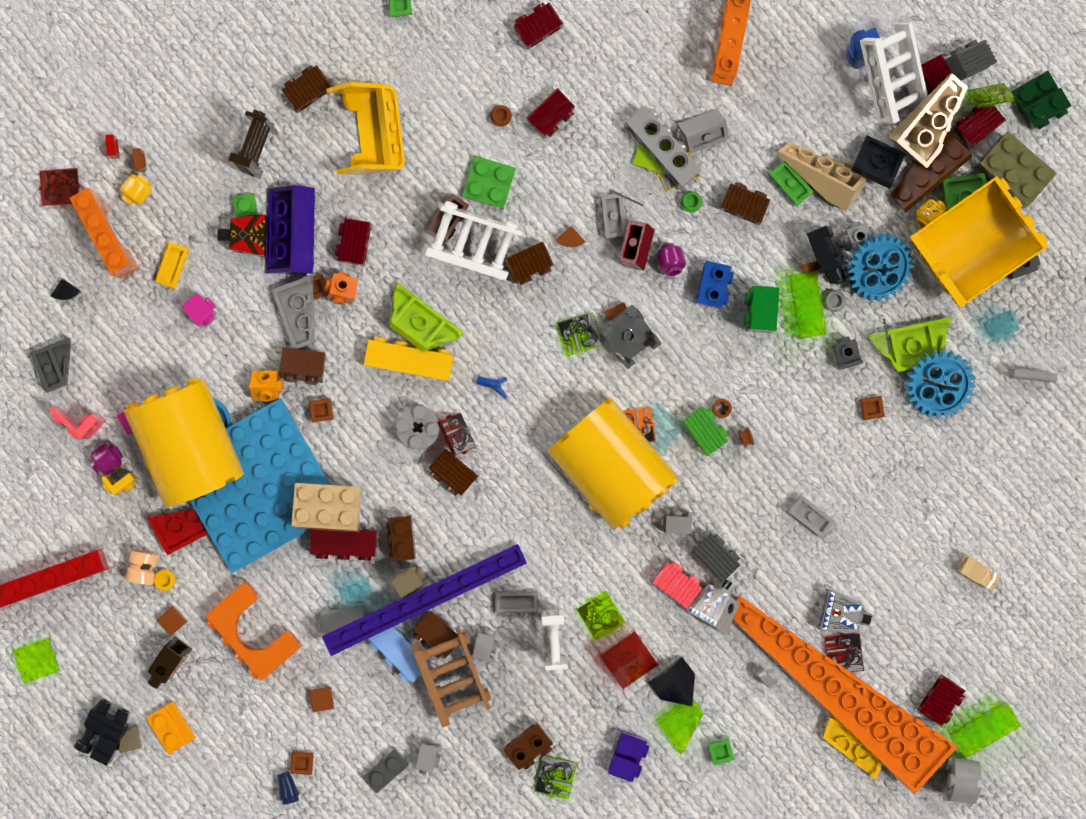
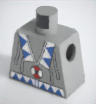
M725 580L720 589L707 585L686 611L697 620L725 635L739 607V603L731 597L737 586L728 580Z
M827 589L818 629L822 631L854 633L858 624L870 625L872 614L861 611V602Z

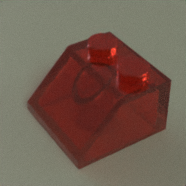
M634 629L599 653V656L623 689L658 666V663Z

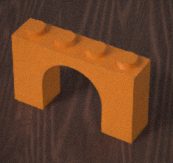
M87 188L70 197L75 210L110 274L122 279L140 269L130 250L121 244L106 218V214L109 211L100 194Z
M245 581L205 615L208 619L206 623L213 631L217 629L222 635L220 637L221 641L227 647L231 646L236 651L234 655L242 664L245 662L250 669L248 671L256 680L259 678L262 681L303 645L290 630H287L270 646L265 648H253L241 640L237 629L238 620L242 613L261 597L251 584Z

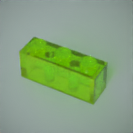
M817 271L790 275L789 280L786 281L788 293L792 294L793 301L790 302L791 314H795L796 323H793L795 336L798 335L799 340L827 335Z
M997 701L989 706L990 710L984 713L978 712L971 716V721L965 724L961 722L952 727L953 731L948 734L954 744L958 746L957 749L962 757L966 759L1021 727L1008 703Z

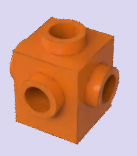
M344 272L333 273L330 279H326L324 291L327 292L326 299H330L332 303L339 305L344 303L352 304L355 300L359 279L349 277V274Z

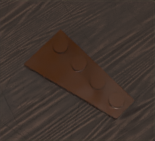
M950 131L945 136L941 152L928 168H925L916 161L892 192L891 197L905 212L972 158V154Z

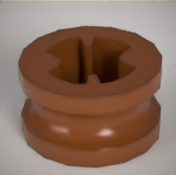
M719 399L714 402L712 411L716 417L725 418L731 414L732 406L728 400ZM720 402H723L724 406L728 407V411H724L726 413L724 415H721L720 411H716V406H720Z
M746 427L745 431L738 430L744 448H747L749 444L755 445L749 427Z

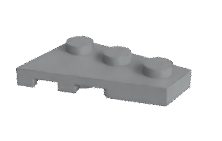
M309 275L272 290L293 349H301L315 343L313 275Z

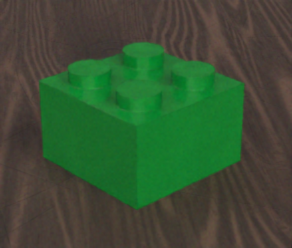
M752 286L745 293V305H748V312L744 313L743 326L747 327V332L774 333L777 331L779 287Z

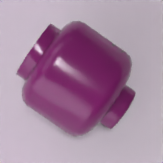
M673 243L662 245V249L656 253L660 272L666 274V276L681 274L686 266L683 249Z
M104 443L91 453L92 462H90V465L96 473L101 472L109 475L121 466L123 455L115 444Z

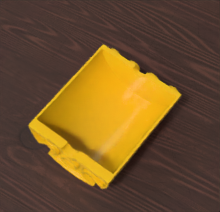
M998 176L910 236L913 245L920 252L919 255L959 308L1048 248L1046 245L1048 240L1041 231L1038 233L1033 227L1035 222L1029 214L1024 215L1020 210L1023 207L1022 203L1016 196L1012 197L1008 192L1010 189L1009 185L1003 178L999 179Z
M199 377L186 381L187 386L179 388L176 385L164 391L165 395L159 397L158 393L146 397L142 404H138L136 401L125 406L124 414L165 508L208 494L226 486L225 483L241 478L245 474L205 378L202 380Z
M612 397L604 401L547 450L550 456L613 530L617 527L623 529L631 522L630 517L636 513L638 516L653 504L652 502L663 496L669 488L678 482L677 474Z

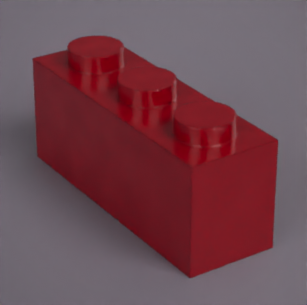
M311 529L310 554H315L317 559H328V555H337V559L350 560V556H358V560L371 561V557L377 556L378 530L359 529V532Z

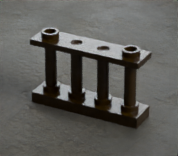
M253 109V112L246 111L245 113L251 124L241 151H238L237 154L231 152L228 161L240 172L261 179L263 170L258 164L268 133L277 135L278 131L274 124L265 117V113Z

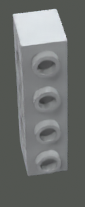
M644 106L626 121L624 127L681 190L702 171L700 168L701 164L694 156L690 157L687 154V148L680 140L676 141L673 138L671 129L666 124L662 125L659 122L657 113L652 108L648 109ZM652 126L656 133L648 135L645 132V127ZM659 143H668L670 150L662 151L659 148ZM675 158L682 159L684 166L676 167L673 160Z

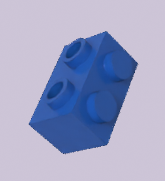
M876 28L868 31L864 29L859 30L851 37L846 56L848 62L853 64L855 69L865 66L860 40L864 38H880Z
M705 261L696 299L697 305L720 310L723 305L727 306L729 293L726 292L727 284H732L734 272H731V266Z

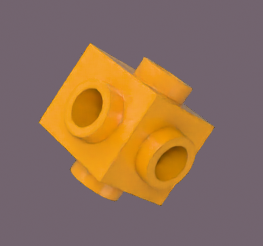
M252 371L249 389L253 401L268 402L279 399L280 392H283L284 383L279 378L278 371Z

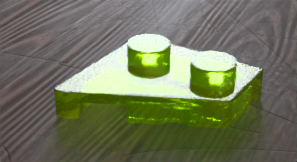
M693 699L692 706L677 704L656 719V721L678 752L682 754L704 713Z

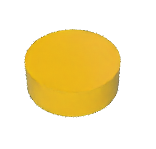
M162 569L155 574L153 583L158 590L167 591L174 587L176 577L171 570Z

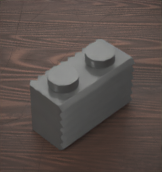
M973 40L965 45L966 49L964 50L962 47H958L951 51V57L945 60L952 74L960 81L997 63V59H995L986 40L979 43L977 40Z
M709 533L691 551L723 583L740 567L738 562L740 557L732 549L728 552L723 547L725 542L717 533L714 536Z

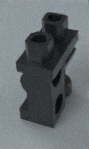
M826 225L807 233L816 260L821 268H818L820 274L827 275L830 284L838 285L848 281L845 267L849 266V264L843 261L844 255L836 251L831 241V238L834 236L832 227Z
M102 698L96 706L90 709L84 722L86 728L82 739L76 740L73 747L82 753L89 754L92 749L90 744L95 734L100 736L90 758L108 766L112 762L120 741L130 724L127 722L130 711L120 707L114 716L108 713L112 703Z

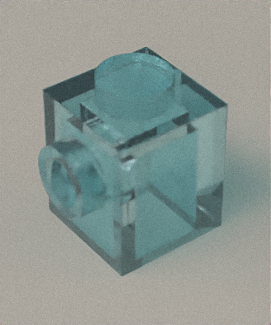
M1011 310L983 322L992 341L1003 338V341L1016 336L1015 331L1020 330L1018 326L1020 324L1019 318Z
M369 576L342 582V587H339L341 600L345 599L346 604L373 598Z

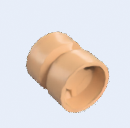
M131 550L129 557L131 566L127 568L125 580L153 585L155 573L152 570L157 567L159 555L146 551Z

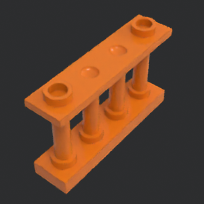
M726 0L711 79L712 83L732 86L734 78L737 77L751 0Z

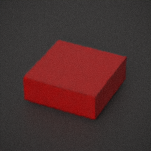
M113 134L105 135L107 156L111 159H118L120 157L118 138Z

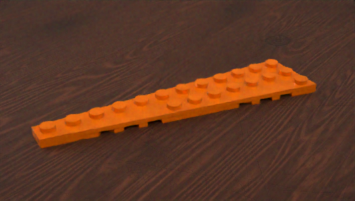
M741 596L738 597L736 601L739 603V607L733 621L913 794L920 790L958 747L938 732L926 726L925 723L907 713L905 709L891 702L886 696L877 692L873 687L831 658L817 651L815 647L804 642L796 634L788 631Z

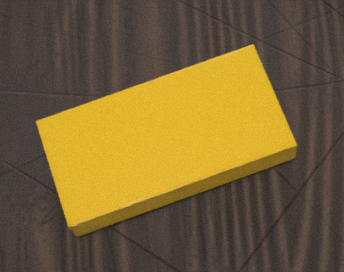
M168 242L154 282L176 289L190 249Z

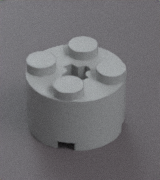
M413 406L406 409L399 416L396 424L399 439L404 445L412 449H425L433 445L439 437L441 428L437 415L432 410L422 406ZM416 422L418 424L423 423L422 433L413 431Z
M953 757L947 758L946 771H942L941 784H945L942 796L944 801L975 804L980 793V788L977 785L978 780H981V765L978 761Z

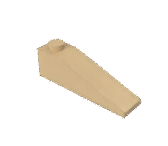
M951 73L898 125L888 139L918 163L928 168L943 148L944 144L942 143L947 132L951 129L952 119L955 112H958L968 87Z
M789 142L778 154L828 202L845 211L856 201L868 180L851 171L853 162L846 160L844 164L834 161L833 156H818L811 149Z

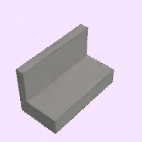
M718 109L677 123L685 137L686 147L690 154L729 139L727 123Z

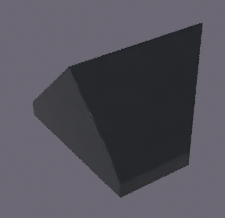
M680 657L648 681L661 700L692 706L695 673L683 657Z

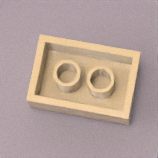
M295 483L292 527L359 532L362 499L361 487Z

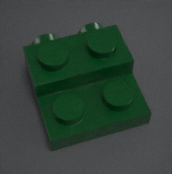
M1049 71L1010 92L1030 129L1036 126L1038 129L1050 124V118L1054 116L1057 119L1069 113L1067 109L1072 106L1062 88H1058Z

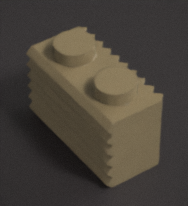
M413 565L390 581L399 596L404 598L412 591L423 586L425 583L424 579L427 576L421 567L417 568Z

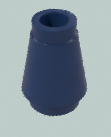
M290 772L277 775L279 801L282 800L283 805L300 801L298 796L300 793Z

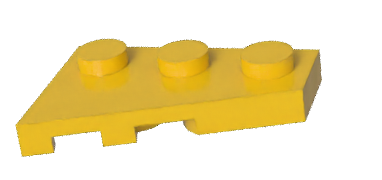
M829 717L822 737L877 780L882 764L835 718Z

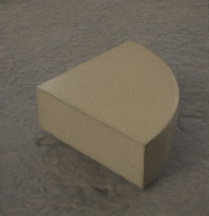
M138 727L130 729L123 735L119 745L120 753L142 748Z

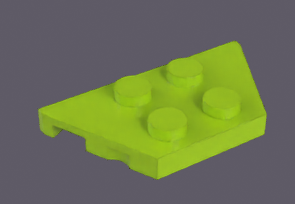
M398 283L396 285L389 327L423 352L462 337L464 334L462 330Z
M951 317L869 334V338L896 372L913 369L911 364L918 366L917 358L925 359L924 353L932 356V350H935L940 355V351L946 343Z

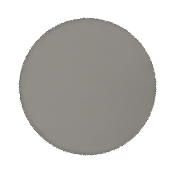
M838 290L830 291L824 298V305L827 310L838 312L845 307L846 297Z
M763 667L756 671L757 676L768 688L776 683Z

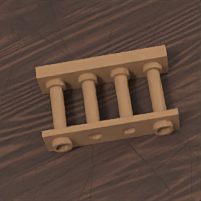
M459 626L455 627L458 637L429 649H421L418 642L410 645L442 728L450 725L448 717L451 716V713L483 701L486 710L490 709L488 701L492 700L488 688L483 689L469 653L467 645L470 644L467 633H462ZM462 645L465 656L435 668H428L426 661L430 660V657ZM469 664L472 675L442 687L440 685L435 686L433 680L437 679L436 676ZM476 682L480 693L450 705L442 704L441 698L445 694Z

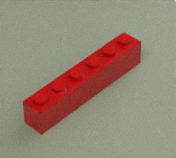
M103 549L1 584L0 608L108 570L109 566Z

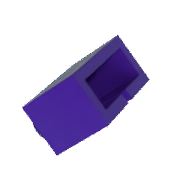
M622 730L608 768V774L632 783L634 778H639L642 766L639 765L642 757L646 758L650 747L646 745L647 739Z

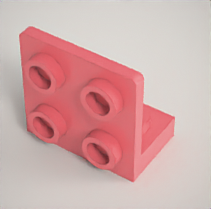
M57 407L49 409L52 413L51 418L59 425L64 424L68 427L67 432L75 439H91L107 421L99 414H90V416L87 414L78 424L63 409Z

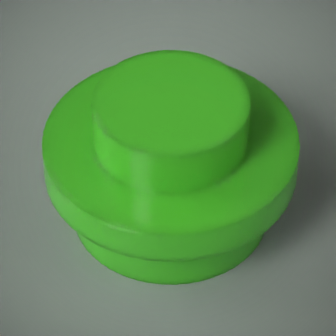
M688 191L681 198V206L686 212H696L702 205V198L697 192Z

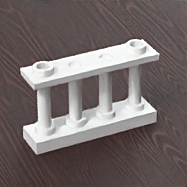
M895 23L896 34L884 40H881V38H864L860 40L878 123L894 124L898 122V110L910 104L918 106L928 96L912 23ZM898 42L900 55L886 61L884 49ZM902 63L905 75L891 81L888 70ZM907 84L909 95L895 102L893 90Z
M446 201L445 204L439 202L438 208L444 211V215L435 241L431 245L424 243L422 249L424 255L506 281L509 272L504 268L503 261L513 234L519 236L523 234L520 228H518V224L511 221L502 223L459 209L457 204ZM452 215H457L465 219L455 248L449 251L443 249L444 246L442 244ZM472 222L485 224L475 254L471 257L465 256L463 248ZM494 227L505 232L495 261L488 263L484 262L483 255Z
M563 609L541 611L542 626H547V629H549L551 657L545 658V670H550V674L564 673L563 669H568L567 656H560L558 635L560 624H564Z

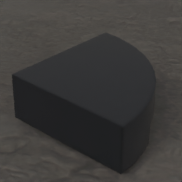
M62 278L51 294V297L58 300H70L78 296L81 290Z

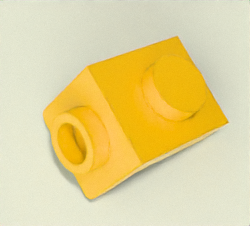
M128 473L117 483H114L108 475L101 478L104 482L102 484L104 489L109 494L113 493V495H119L123 491L125 493L129 492L136 486L134 482L138 480L134 473Z

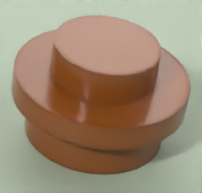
M498 105L492 109L490 118L494 125L504 127L510 123L512 114L508 107Z

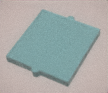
M656 403L651 409L652 421L655 422L653 427L656 442H650V444L662 454L671 443L676 441L675 438L685 427L662 406Z

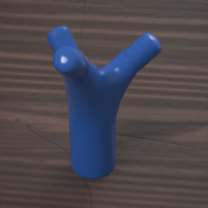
M478 376L477 385L491 388L501 394L504 399L507 398V395L501 389V383L507 381L506 377L493 380Z

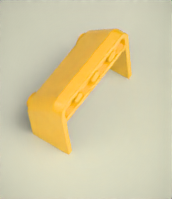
M348 82L327 88V93L342 94L343 104L346 109L356 112L361 153L352 156L351 167L336 170V173L340 175H365L402 169L405 165L398 98L394 87L387 84Z

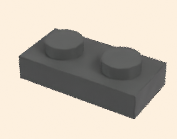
M395 748L362 778L377 794L408 767L409 763Z

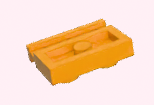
M174 701L146 718L168 755L196 738Z

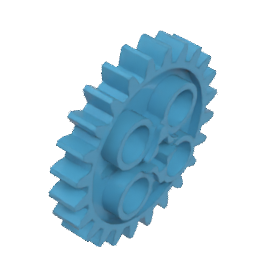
M880 232L878 238L871 234L870 241L864 237V244L857 243L858 250H851L854 257L847 258L851 263L850 266L845 267L846 270L851 272L846 275V278L851 280L848 284L863 299L867 298L869 301L875 299L880 302L883 297L888 300L890 293L896 296L895 290L903 291L902 283H909L905 279L906 276L913 275L908 271V269L914 268V265L910 263L914 259L909 254L911 249L906 247L907 243L898 236H893L890 233L884 235Z
M941 349L940 355H938L935 350H932V356L924 353V360L917 358L918 366L911 364L914 372H907L911 380L905 381L906 385L911 387L905 389L907 394H911L908 399L910 402H914L912 404L915 409L919 408L921 414L926 412L927 416L931 417L934 413L936 418L939 419L941 413H943L948 418L950 411L954 415L957 414V407L964 410L963 402L970 403L967 396H974L970 388L976 387L971 382L976 377L974 374H969L973 371V368L967 366L969 362L966 359L962 360V356L959 353L955 356L952 350L946 354V351ZM938 367V372L930 375L931 369ZM958 373L957 379L950 381L951 375ZM923 378H928L932 381H923ZM934 382H936V383H942V382H944L947 386H950V387H958V389H957V390H953V389H951V388H949V387H947V386H945V385H942V384H939V386H937ZM931 387V391L928 394L922 395L925 388ZM946 393H951L948 400H942Z

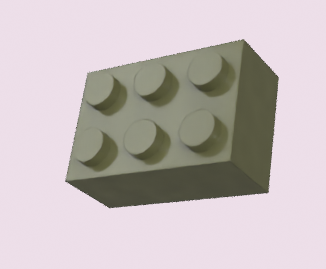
M1009 131L1000 137L975 166L981 173H985V176L990 181L996 176L999 179L1003 178L1010 187L1008 192L1012 197L1016 196L1020 200L1023 209L1030 206L1057 174Z

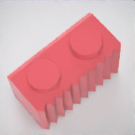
M667 561L652 580V583L687 609L702 590V587L699 586L701 581L692 574L689 577L683 574L684 568L675 561L672 564Z

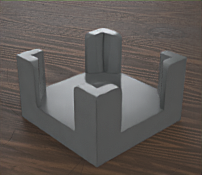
M634 305L629 306L598 329L616 357L627 369L636 363L632 358L646 347L650 346L654 350L662 344Z

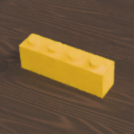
M380 337L368 340L364 360L365 366L450 381L454 356L450 355L449 350L437 349V352L429 350L423 352L417 347H407L408 343L402 341H395V344L386 343L387 339Z

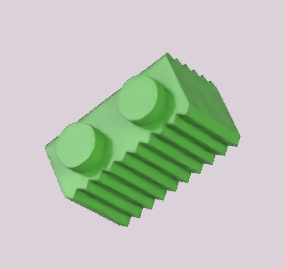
M702 406L681 421V423L705 456H709L728 442L726 439L728 433L722 425L718 427L713 421L716 417L710 408L705 409Z

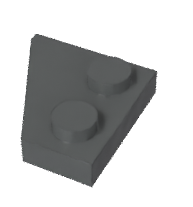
M69 337L30 352L46 393L68 385L71 338Z

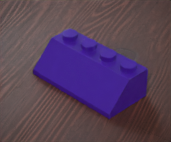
M297 185L268 188L266 274H313L315 188Z

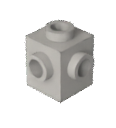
M860 221L848 225L849 229L843 232L844 236H842L846 249L849 248L850 252L851 250L857 251L858 247L856 244H864L863 240L857 239V233H861L863 238L865 237L870 241L871 234H874L872 227H868L867 223L861 225Z

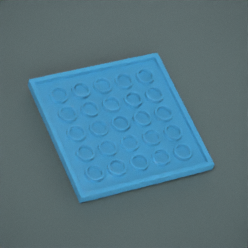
M282 398L226 428L245 474L235 481L225 483L226 486L190 500L231 573L236 572L310 530L292 527L295 483L331 485Z

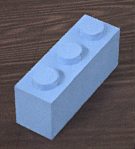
M396 626L369 638L368 644L376 652L380 650L385 655L383 659L389 666L395 665L400 670L398 674L405 682L410 681L413 683L421 676L410 646L413 643ZM429 660L426 661L429 668L432 663Z

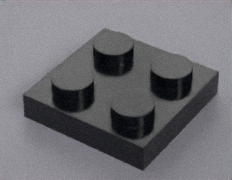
M867 135L851 171L890 189L906 153Z

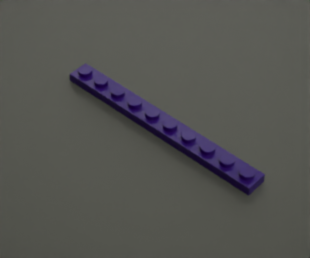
M516 544L322 636V639L330 656H333L525 565L527 562L519 545Z

